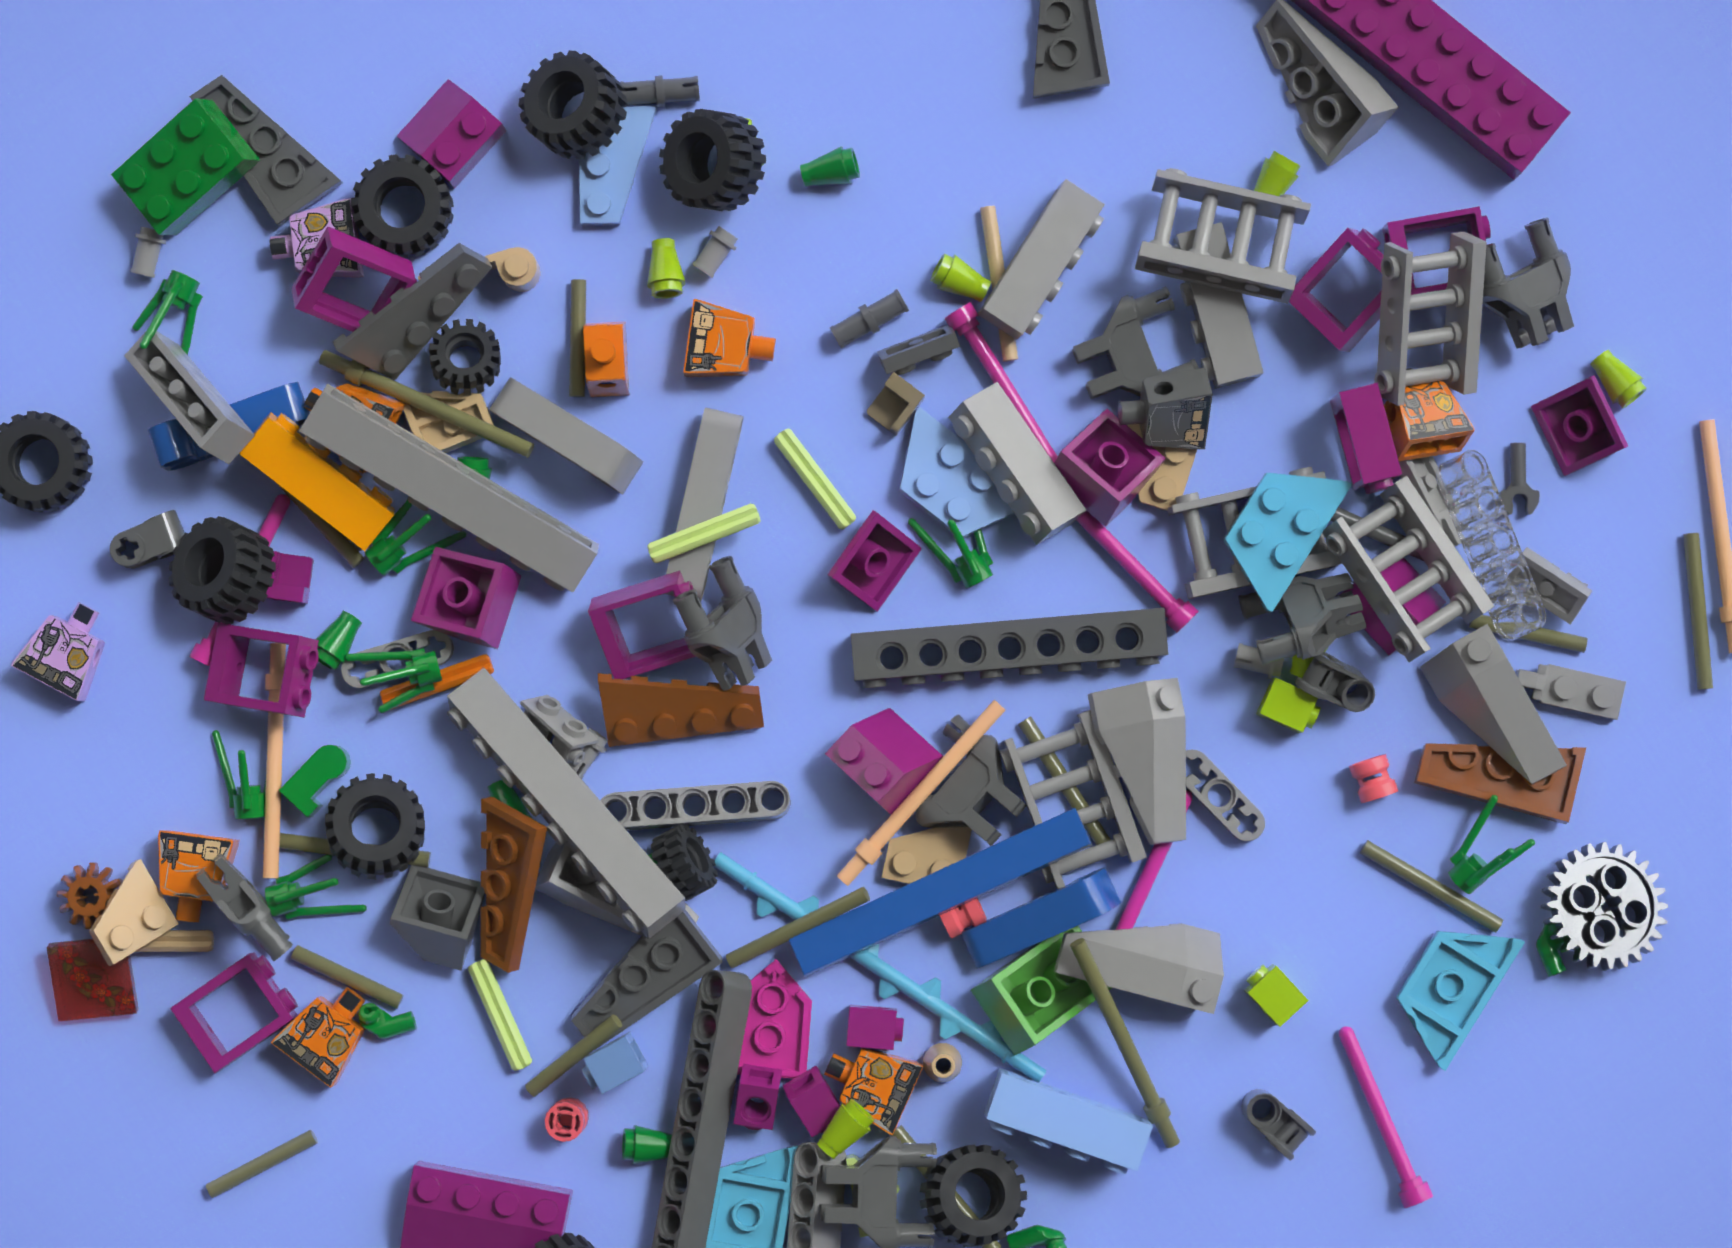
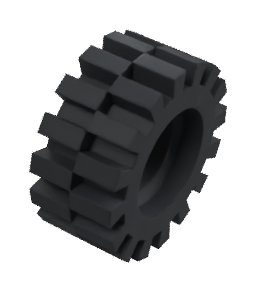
M459 319L453 320V328L450 329L445 324L441 327V335L436 332L432 337L433 344L430 343L429 347L431 369L435 380L439 379L440 386L443 389L450 386L451 393L458 395L459 389H464V396L471 395V388H476L477 392L481 393L484 391L485 383L490 387L494 383V376H499L501 365L498 339L495 340V333L491 329L486 332V325L479 321L477 327H475L473 319H466V326H460ZM469 346L478 350L481 357L475 366L459 368L453 365L450 360L452 352L459 347Z
M681 823L652 840L651 849L654 851L651 853L652 858L657 861L658 864L656 865L685 897V901L692 899L717 884L718 880L715 877L718 874L717 870L713 868L716 865L715 861L709 857L711 853L709 848L704 847V840L701 836L697 837L694 828H689L688 824Z

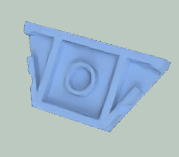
M919 407L913 418L899 492L950 532L948 521L954 520L963 538L1014 514L1008 503L1004 502L999 496L997 487L986 471L979 467L975 455L968 445Z

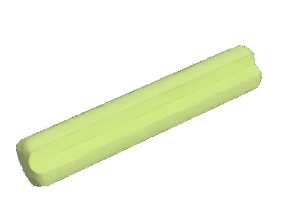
M787 428L780 432L774 438L775 445L827 514L841 530L851 525L856 520V515L792 430Z
M750 503L653 541L647 545V549L652 561L660 563L757 525L761 519L756 506Z
M482 959L471 964L468 967L469 974L511 1069L518 1071L529 1066L532 1063V1059L489 962Z

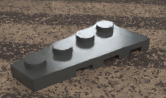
M220 75L189 96L192 101L195 98L213 100L261 160L244 177L278 226L288 221L291 215L300 213L343 184L335 174L327 169L223 75Z
M458 243L419 274L421 279L413 286L406 289L400 288L390 296L392 300L390 304L377 314L371 311L358 321L360 324L358 329L349 336L342 334L335 339L333 344L336 350L396 380L491 270L492 265L488 258Z
M685 910L650 939L643 934L575 1010L571 1021L585 1037L611 1015H616L622 1022V1028L597 1047L599 1048L700 979L706 972L722 964V956Z

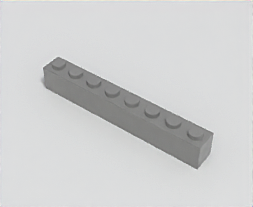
M328 383L299 432L306 435L304 439L313 447L320 450H325L326 448L340 455L339 460L347 467L356 471L362 468L374 475L373 480L381 487L390 491H394L396 488L409 496L407 498L408 501L415 507L424 511H428L429 508L443 516L442 521L449 527L457 531H462L463 528L477 536L476 541L480 545L491 551H496L497 548L511 556L510 561L514 565L525 571H530L532 568L545 576L543 580L548 585L559 591H564L566 588L574 592L598 553L599 544Z
M485 668L481 669L447 695L450 709L447 715L460 731L466 728L474 737L472 740L473 746L484 759L491 757L499 766L496 769L498 775L508 787L512 788L515 785L524 795L521 800L529 812L535 817L541 814L549 824L547 831L554 841L560 846L566 843L574 854L571 856L573 862L582 873L586 875L591 872L599 883L596 887L606 901L610 904L614 901L618 903L624 910L622 917L632 931L638 933L641 930L650 939L686 910L685 897Z

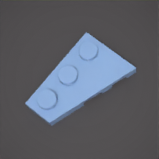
M657 106L622 107L627 111L626 119L620 120L619 125L622 129L618 135L615 133L610 139L613 142L608 147L604 145L599 147L600 153L592 156L587 152L585 159H579L581 226L620 225Z

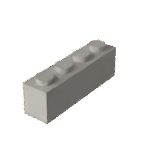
M1065 179L1057 187L981 307L978 315L1016 340L1024 332L1031 335L1043 317L1042 314L1038 313V310L1046 299L1051 303L1063 285V282L1058 280L1065 267L1072 270L1083 254L1084 250L1079 248V245L1085 235L1092 238L1102 224L1104 218L1099 213L1105 204Z
M1220 222L1213 224L1208 253L1212 257L1226 260L1231 257L1223 224ZM1196 229L1176 234L1174 238L1175 245L1172 248L1185 251L1192 249ZM1189 281L1180 284L1184 304L1186 307L1192 305L1196 319L1190 321L1194 341L1196 344L1202 343L1206 358L1201 359V366L1206 368L1208 379L1213 381L1214 388L1217 389L1260 377L1264 372L1242 293Z
M156 331L147 348L143 350L139 345L145 336L144 333L124 356L198 446L225 463L230 464L253 439L254 433L179 344Z
M998 382L964 400L948 417L953 424L956 434L966 442L975 455L979 467L986 471L997 487L1001 499L1008 503L1019 519L1021 528L1026 534L1030 535L1036 545L1070 526L1086 511Z

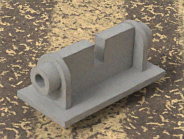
M544 695L520 702V705L526 709L524 714L549 742L553 734L555 735L551 745L568 764H580L586 755L583 752L584 747L599 742V739L587 729V726L568 713L555 698Z

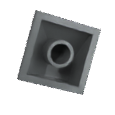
M411 865L390 918V925L424 961L461 971L473 940L485 897L484 887H481V882L427 867Z

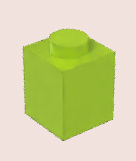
M1272 678L1256 715L1297 733H1303L1305 727L1312 729L1321 707L1315 705L1317 697L1278 678Z
M1262 964L1246 979L1250 985L1244 991L1279 1027L1309 1001L1274 964H1271L1268 968Z

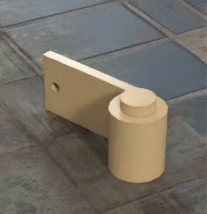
M514 247L484 256L488 258L492 265L491 270L497 268L502 280L514 291H529L539 282L541 276L540 266L533 254L527 249Z

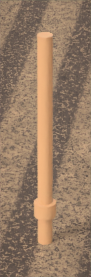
M1712 419L1699 421L1723 604V607H1719L1721 623H1725L1730 654L1732 653V549L1715 420Z
M270 643L269 674H265V690L269 691L268 701H279L286 660V644ZM268 712L263 878L279 879L281 792L279 790L282 785L284 714Z
M992 701L869 840L864 838L855 848L857 853L837 874V877L844 884L849 886L868 863L873 865L883 854L880 850L1006 711L997 701Z

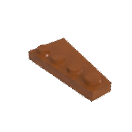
M598 673V685L609 747L764 727L759 686L734 684L730 689L723 691L720 684L708 682L706 686L689 685L687 680L671 679V683L650 682L648 677L631 676V680L613 679L612 674Z
M1426 743L1422 749L1414 783L1485 803L1489 801L1492 795H1496L1498 797L1496 806L1566 825L1570 820L1587 747L1558 748L1567 766L1532 785L1490 746Z
M487 797L481 799V813L486 814V831L481 832V848L486 849V870L481 871V887H484L486 893V906L481 907V957L505 972L510 973L519 970L547 827L498 799Z

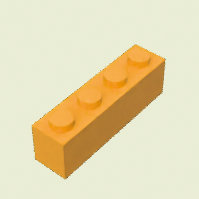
M270 412L254 432L255 436L239 454L365 551L394 516L395 508L390 505L393 502L392 498L376 486L372 490L359 481L362 475L358 471L347 467L343 463L340 466L328 457L331 453L328 448L320 450L310 445L304 437L297 433L300 427L283 413L277 417Z

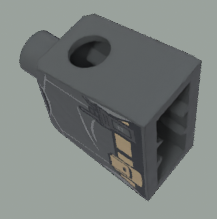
M1206 368L1145 378L1142 381L1140 400L1119 401L1118 418L1120 425L1139 424L1143 442L1148 446L1205 449L1213 396Z

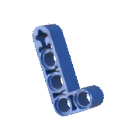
M299 382L288 383L229 404L253 433L270 412L277 417L283 413L298 426L302 425L309 415V410L304 408L305 399ZM177 419L162 422L148 429L161 468L167 471L181 469L215 457L201 449Z
M1103 867L1076 879L1063 888L1054 890L990 918L987 922L976 927L972 926L964 930L961 936L976 969L1099 917L1121 904V901L1106 868Z

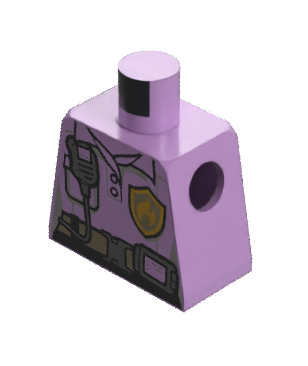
M351 199L339 200L291 215L289 217L291 234L270 237L272 259L294 258L296 271L300 274L327 226L359 239L358 226L352 216L354 209L351 207ZM343 257L332 277H364L363 265Z
M78 602L68 622L58 616H48L14 659L11 666L76 701L85 702L105 646L103 640L89 633L99 612Z

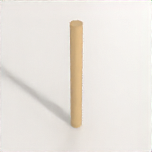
M994 205L980 208L992 290L1005 271ZM998 328L1003 362L1018 360L1016 339Z

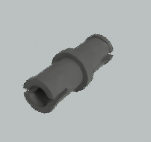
M660 75L655 76V80L620 81L624 88L621 92L627 98V104L623 107L657 103V107H665V103L700 101L698 76L663 79V76Z
M896 289L893 293L868 307L866 304L858 307L859 312L829 328L839 346L843 349L849 343L871 331L873 334L880 331L879 326L904 312H908L909 309L898 289Z

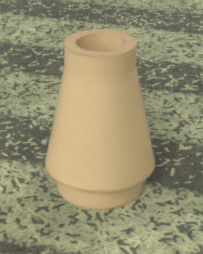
M938 1043L926 1051L923 1058V1067L926 1074L932 1080L948 1082L960 1073L962 1058L954 1046L947 1043ZM941 1058H946L951 1063V1066L948 1070L939 1071L936 1068V1062Z

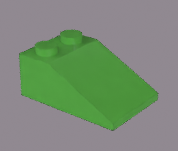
M1079 926L1035 944L970 990L1014 1055L1038 1044L1096 1000L1086 980L1054 972L1063 934L1082 932Z

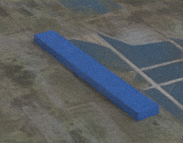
M1073 808L790 938L789 942L803 974L807 977L1092 846V843L1076 808Z

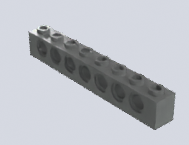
M1164 608L851 633L854 681H862L863 688L885 687L886 679L901 678L902 685L925 683V676L941 675V682L964 680L965 672L980 671V679L1004 677L1003 669L1019 668V675L1042 674V666L1058 665V672L1082 670L1081 663L1097 662V669L1121 667L1120 660L1136 658V666L1160 664L1159 656L1168 655ZM1129 628L1136 634L1137 642L1133 649L1123 650L1117 645L1115 637L1118 630ZM1089 631L1097 637L1098 646L1093 653H1083L1078 649L1076 639L1081 632ZM1049 634L1058 640L1059 650L1054 656L1047 657L1038 651L1037 642L1042 635ZM1013 638L1019 643L1020 653L1017 658L1007 660L1000 656L998 644L1002 639ZM974 641L980 646L981 657L978 661L967 663L960 658L959 647L963 642ZM934 644L941 649L942 660L938 665L927 666L922 663L919 654L923 646ZM895 647L902 652L903 663L899 668L891 670L882 665L880 656L886 648Z

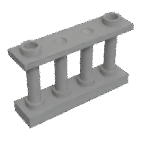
M1170 168L1165 171L1157 169L1151 191L1163 193L1155 236L1154 240L1150 242L1142 241L1135 269L1288 304L1294 291L1297 277L1296 275L1287 274V271L1284 269L1293 224L1304 225L1310 212L1311 203L1302 202L1299 197L1284 194L1275 196L1187 176L1184 171ZM1179 197L1202 202L1193 246L1188 251L1172 248V245L1169 244ZM1217 206L1240 211L1231 257L1226 260L1212 257L1208 253ZM1255 214L1278 219L1270 263L1265 268L1249 265L1246 261Z
M1464 231L1451 233L1450 249L1448 252L1414 257L1413 252L1392 242L1384 243V256L1381 262L1382 292L1378 363L1374 379L1375 383L1378 382L1383 399L1397 406L1404 405L1406 386L1436 381L1445 382L1449 388L1463 395L1477 393L1486 241ZM1448 268L1446 290L1411 295L1412 273ZM1446 306L1444 327L1409 333L1410 311ZM1444 343L1443 362L1441 365L1406 370L1408 349Z
M1312 467L1289 472V475L1326 479L1324 471L1313 473ZM1256 486L1202 499L1199 498L1198 492L1175 497L1177 504L1168 507L1169 516L1183 513L1197 572L1193 574L1194 581L1185 584L1188 599L1252 585L1247 581L1241 571L1240 564L1234 556L1231 573L1217 576L1216 569H1212L1198 509L1221 504L1228 533L1239 515L1236 501L1250 498ZM1323 534L1317 540L1296 575L1342 564L1338 556H1335L1327 547Z
M1406 475L1395 482L1394 486L1387 488L1380 494L1384 501L1383 506L1350 527L1344 518L1340 517L1326 527L1322 534L1326 538L1329 550L1335 556H1338L1391 635L1396 650L1404 655L1410 663L1431 649L1424 638L1458 616L1462 617L1466 624H1469L1495 606ZM1396 519L1406 533V538L1375 558L1370 559L1358 540L1388 520ZM1418 551L1428 566V570L1393 592L1380 572L1411 552ZM1436 583L1440 584L1449 597L1450 603L1415 625L1402 605Z
M1091 710L1077 714L1080 722L1073 724V729L1017 749L1013 738L1003 740L1006 748L999 750L1007 773L1014 770L1034 826L1043 823L1035 800L1091 780L1094 783L1100 781L1102 783L1106 796L1100 798L1099 803L1077 810L1083 825L1104 817L1107 820L1114 818L1119 833L1113 835V840L1079 851L1042 868L1046 883L1054 881L1057 889L1065 887L1061 874L1117 854L1120 857L1127 855L1131 863L1147 858L1120 780L1116 777L1112 768L1114 763L1106 744H1100L1095 734ZM1078 743L1081 746L1088 744L1093 759L1086 761V766L1029 786L1022 763Z

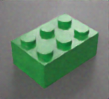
M195 98L111 175L158 235L177 236L261 160L213 100Z

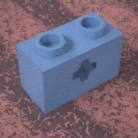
M630 1031L589 1053L584 1058L586 1065L581 1069L591 1089L593 1090L598 1087L601 1093L604 1094L645 1072L649 1065Z

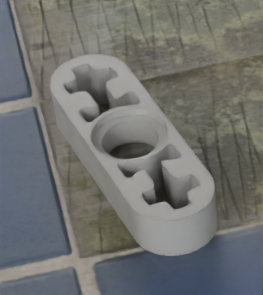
M429 630L357 653L390 652L394 648L413 651L410 643L417 641V649L428 647L430 645V638L435 637L438 642H445L446 648L440 650L441 657L437 659L438 665H442L452 657L454 645L449 635L436 630ZM345 660V663L342 664L341 672L343 679L350 686L367 688L377 685L362 686L359 677L351 676L350 670L356 668L355 661ZM361 661V663L364 664V665H369V664H372V663H375V662H376V661ZM379 661L385 673L395 671L389 667L387 661ZM375 669L366 672L365 678L378 675L379 670Z
M1193 749L1186 750V757L1189 760L1198 758L1201 761L1198 769L1205 777L1208 776L1210 770L1216 775L1215 778L1207 781L1203 785L1201 792H1199L1195 785L1201 783V781L1195 775L1190 774L1186 777V788L1235 838L1242 841L1257 839L1265 828V819L1260 810L1204 753ZM1215 784H1223L1230 791V799L1222 807L1212 805L1208 799V791ZM1238 798L1243 802V805L1237 808L1238 811L1244 816L1253 814L1256 818L1252 823L1256 829L1252 833L1248 830L1240 833L1237 829L1240 821L1233 814L1229 816L1228 820L1222 816V813L1234 807Z

